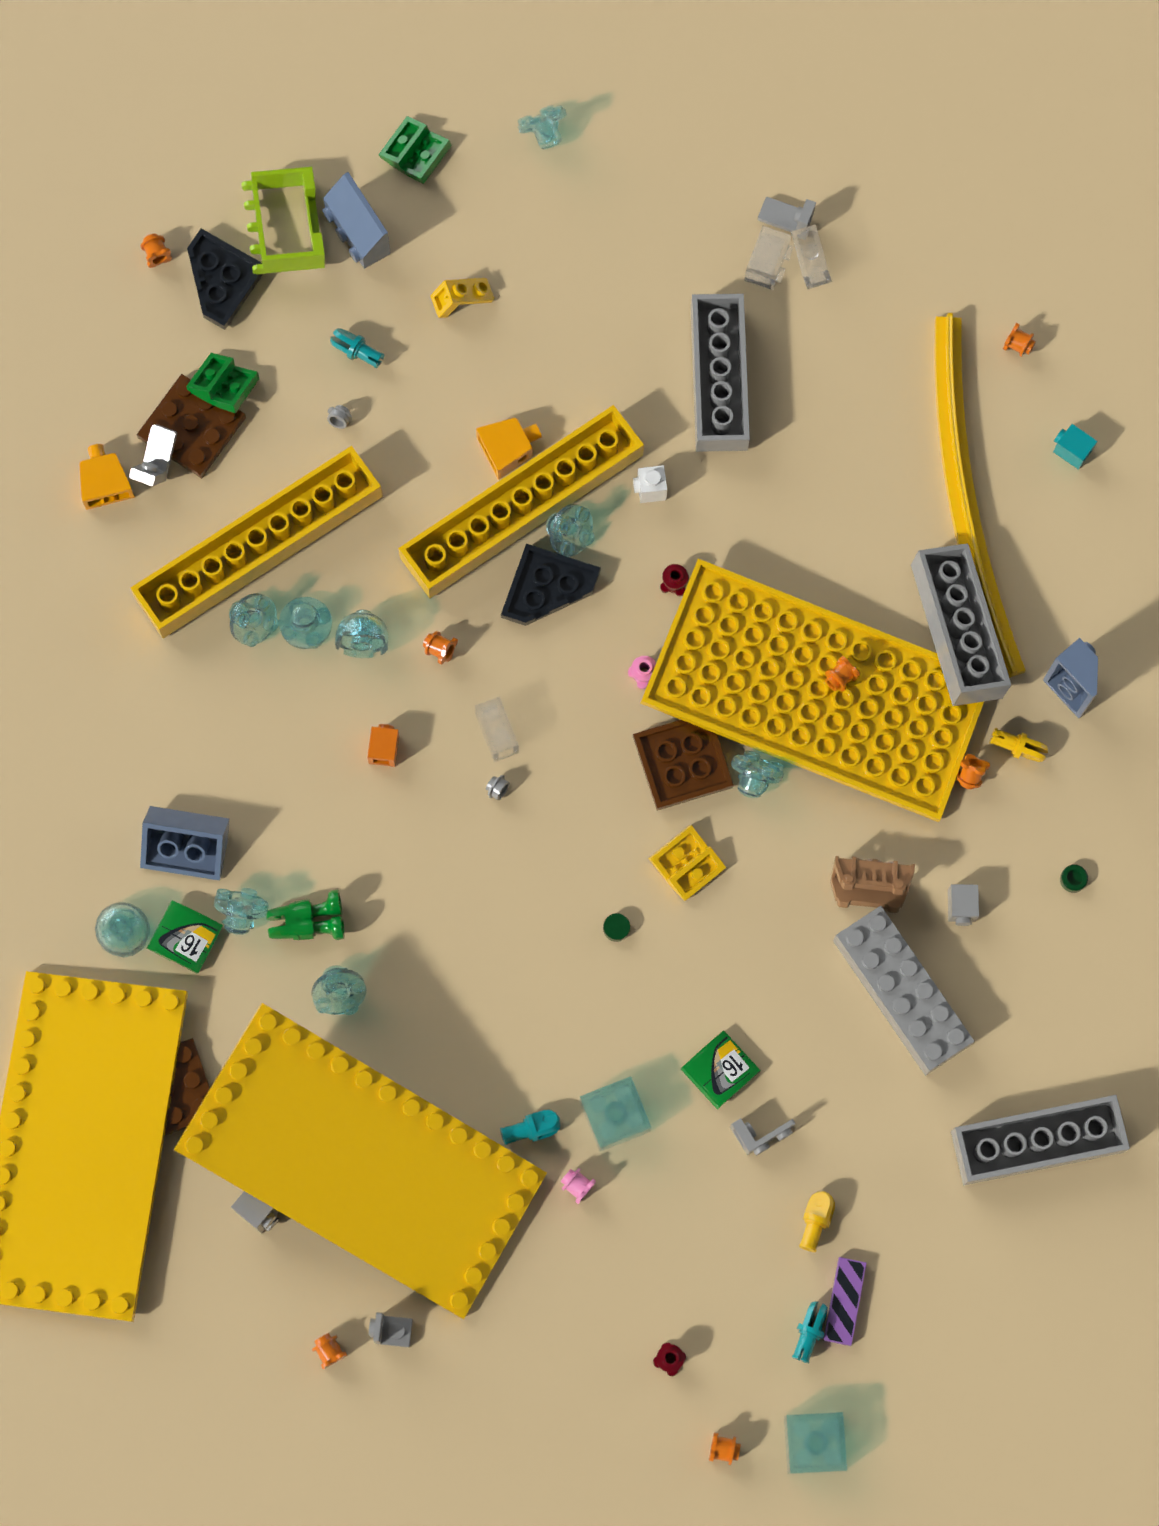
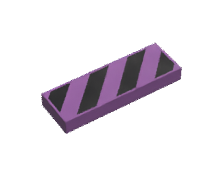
M842 1257L838 1258L823 1341L852 1346L866 1262Z

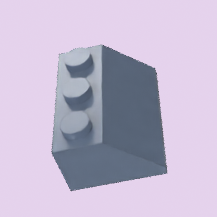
M349 172L343 174L324 196L325 208L322 210L329 222L333 221L337 226L335 230L343 243L346 241L350 246L349 253L356 263L360 262L365 269L390 255L388 232Z
M1081 638L1077 639L1056 657L1043 679L1078 718L1083 716L1097 695L1098 657L1095 649L1090 643L1083 642Z
M150 806L142 824L140 868L220 881L228 843L229 818Z

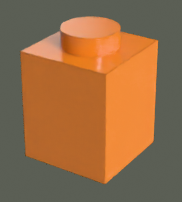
M379 724L378 727H371L367 756L369 764L395 767L399 731L394 729V726Z

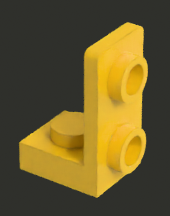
M486 278L444 280L430 295L438 318H447L458 305L491 303L494 300Z

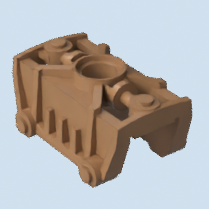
M835 856L830 882L835 901L842 908H848L849 905L875 908L881 906L890 913H898L909 892L915 872V864L901 865L898 864V861L884 863L877 859L862 860L857 857L844 859Z

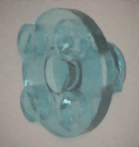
M550 105L540 109V115L535 117L528 115L517 120L520 133H534L541 149H549L557 146L562 141L558 129V121L564 118L567 113L562 105L557 107Z
M570 504L563 507L559 512L553 513L547 519L546 531L550 535V543L553 549L558 554L566 557L575 556L594 541L593 520L588 508L577 504Z
M254 593L241 598V600L234 602L229 609L230 630L233 637L249 647H254L261 643L271 632L278 628L279 620L277 618L276 606L270 598L263 594Z
M300 597L290 601L283 608L279 617V628L282 637L290 645L300 649H316L328 638L332 629V618L326 605L318 599Z
M747 750L744 755H735L731 761V766L741 773L738 775L740 780L738 791L749 798L761 797L767 790L769 783H780L784 776V766L781 763L760 759V755L753 751Z
M243 888L241 892L218 889L214 899V907L226 915V918L221 921L224 923V928L229 933L235 935L247 934L250 929L254 928L253 919L262 918L268 913V902L258 897L257 891L254 889Z
M334 965L325 969L322 976L316 980L312 987L311 995L316 1010L319 1013L352 1015L357 1012L358 1006L365 999L367 990L365 981L360 974L346 967Z

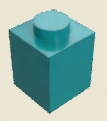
M1071 424L1067 431L1062 428L1054 439V442L1057 444L1053 453L1079 470L1098 441L1074 424Z

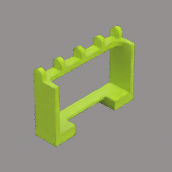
M312 167L251 172V180L244 181L241 185L242 190H252L253 200L244 202L245 210H255L256 222L248 223L247 231L258 232L259 244L250 246V253L261 254L262 264L252 267L253 273L266 274L325 268V254L322 232L319 229ZM303 186L312 251L266 255L258 190Z

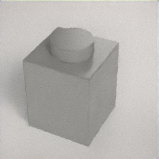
M951 884L948 889V922H956L958 926L972 925V922H976L979 917L978 885Z

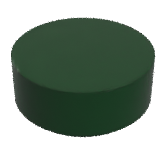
M1079 865L1067 866L1060 875L1061 886L1071 893L1080 892L1088 883L1086 870Z
M619 913L609 915L603 924L604 935L614 942L624 940L630 932L629 920Z

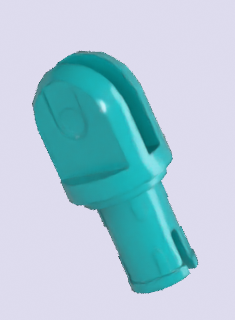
M341 328L333 331L335 336H331V344L346 353L349 359L360 358L376 369L382 363L380 358L384 359V354L366 345L365 337L361 335L356 336Z
M542 1110L526 1115L523 1122L500 1128L503 1142L505 1145L526 1138L535 1142L557 1134L560 1129V1117L552 1110Z
M814 1301L809 1305L803 1324L799 1323L797 1326L798 1333L801 1335L792 1358L799 1361L801 1359L802 1362L807 1364L810 1362L816 1340L823 1339L825 1334L821 1331L828 1311V1307L824 1303L819 1309L814 1326L811 1327L817 1311L818 1301Z

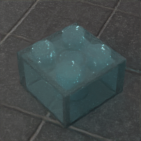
M631 1076L582 1095L579 1098L599 1152L651 1132L652 1127Z
M843 1412L784 1416L788 1474L847 1471Z

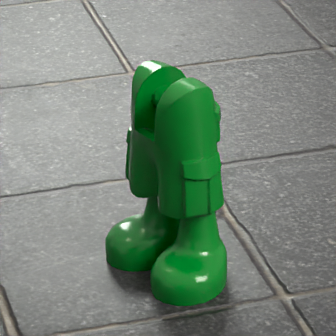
M331 890L328 893L327 900L317 905H312V902L308 899L295 901L287 906L266 911V920L276 921L285 919L286 923L284 926L269 928V938L308 940L314 939L316 933H327L336 940L344 939L345 932L342 916L318 922L312 920L313 917L343 915L339 890Z

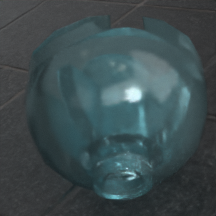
M358 610L347 615L337 627L336 649L339 650L340 647L344 649L345 655L356 658H372L374 652L381 651L380 655L384 654L388 650V631L384 621L368 610Z
M125 902L110 904L103 909L97 917L95 925L97 941L104 951L123 958L135 955L141 951L146 945L151 930L149 920L143 911L137 906Z

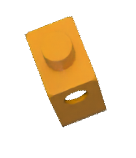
M517 418L507 419L476 429V438L498 480L533 456V449L530 443L542 438L536 423L522 429Z
M103 444L89 446L90 459L79 463L81 497L86 510L135 498L116 453L105 454Z

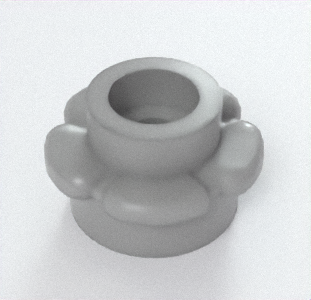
M337 405L335 408L330 407L328 409L327 421L332 426L343 429L352 421L350 411L345 406Z
M500 775V777L493 776L488 782L486 790L488 791L489 798L500 800L507 792L510 782L504 779V775Z

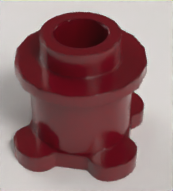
M679 564L667 566L662 573L663 583L660 585L661 591L663 593L671 592L677 596H683L686 590L684 586L689 579L687 570ZM676 576L679 579L674 580L671 577Z
M664 1343L657 1356L653 1359V1364L656 1368H661L667 1372V1375L675 1376L683 1366L686 1354L678 1346ZM667 1354L674 1355L675 1362L673 1364L666 1362L665 1356Z

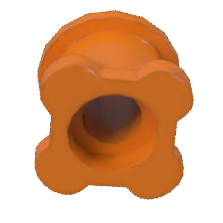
M155 233L147 235L140 245L141 249L146 252L149 268L172 260L170 249L164 245L165 238Z
M1016 323L1004 343L1003 350L1007 351L1009 347L1020 353V357L1024 353L1029 355L1036 343L1033 340L1034 334L1031 333L1029 335L1018 329L1020 324Z
M435 631L433 634L429 633L423 643L425 654H432L437 657L438 663L441 665L444 662H449L453 656L458 639L453 637L452 640L441 636L439 631Z
M842 656L832 670L825 672L827 677L825 681L832 690L843 692L850 681L854 682L860 676V672L849 663L847 658Z
M966 754L965 760H961L960 763L963 768L958 772L956 778L962 787L972 790L981 787L982 775L989 769L990 763L980 760L972 754Z
M327 1333L314 1341L316 1346L312 1351L317 1352L323 1363L321 1364L323 1369L347 1356L345 1351L342 1352L336 1341L337 1335L331 1337Z
M714 1433L709 1461L716 1459L726 1461L728 1465H731L732 1460L738 1461L741 1444L736 1443V1437L729 1439Z

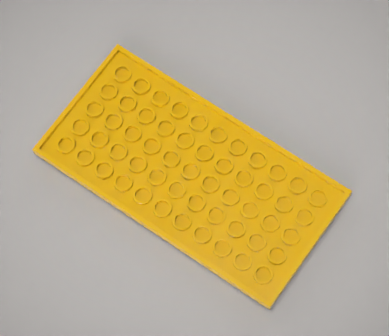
M699 558L640 704L936 822L941 820L960 769L961 760L964 758L984 703L983 701L952 706L937 653ZM842 656L847 658L849 663L860 672V676L854 682L850 681L843 692L832 690L825 681L827 678L825 672L832 670Z
M26 971L0 1113V1305L134 1322L165 1137L166 1118L171 1100L170 1093L174 1082L177 1064L176 1057L180 1046L188 998L187 991Z
M264 1003L260 1004L174 1148L176 1152L462 1319L467 1315L547 1174L546 1171Z

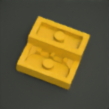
M692 825L686 827L648 858L684 901L726 868L713 849L706 845Z

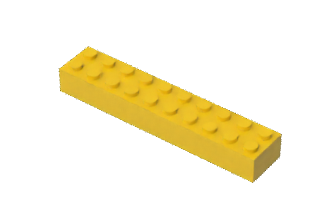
M612 405L399 547L400 559L430 599L643 456L644 444L617 408Z
M350 446L130 587L131 591L164 639L382 498L381 486L353 446Z

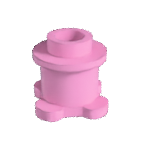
M649 656L637 657L628 670L629 677L635 679L639 689H646L656 665L655 660ZM641 668H647L648 671H647V672H643V671H641L640 669H641Z
M580 1168L576 1171L570 1169L561 1180L564 1184L562 1190L566 1189L575 1196L577 1204L582 1201L596 1183V1180L592 1179L590 1181L581 1174Z

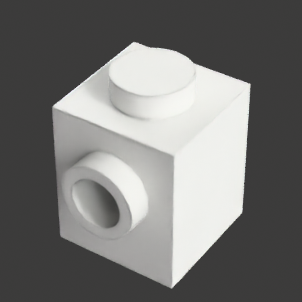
M664 465L638 468L637 477L633 478L634 492L639 493L640 503L666 500L667 483Z

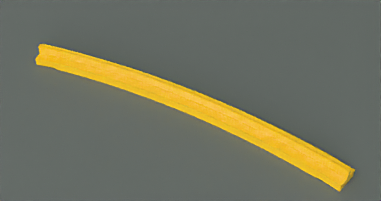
M947 313L946 317L936 316L935 387L940 448L948 502L957 545H969L1009 678L1025 673L1026 670L998 591L975 495L963 399L962 318L953 317V313Z

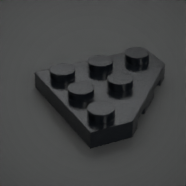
M200 228L187 247L203 318L226 330L263 274H254L252 269L254 265L262 264V262Z
M526 543L501 612V618L527 626L592 595L601 567Z

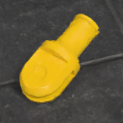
M996 727L991 735L993 737L990 738L989 743L1011 750L1013 757L1019 759L1021 756L1036 762H1043L1046 759V756L1041 753H1048L1047 745L1027 738V734L1022 732L1016 736L999 730Z
M818 1191L811 1195L803 1216V1220L807 1225L799 1247L809 1252L816 1253L822 1230L829 1228L835 1211V1201L825 1191Z

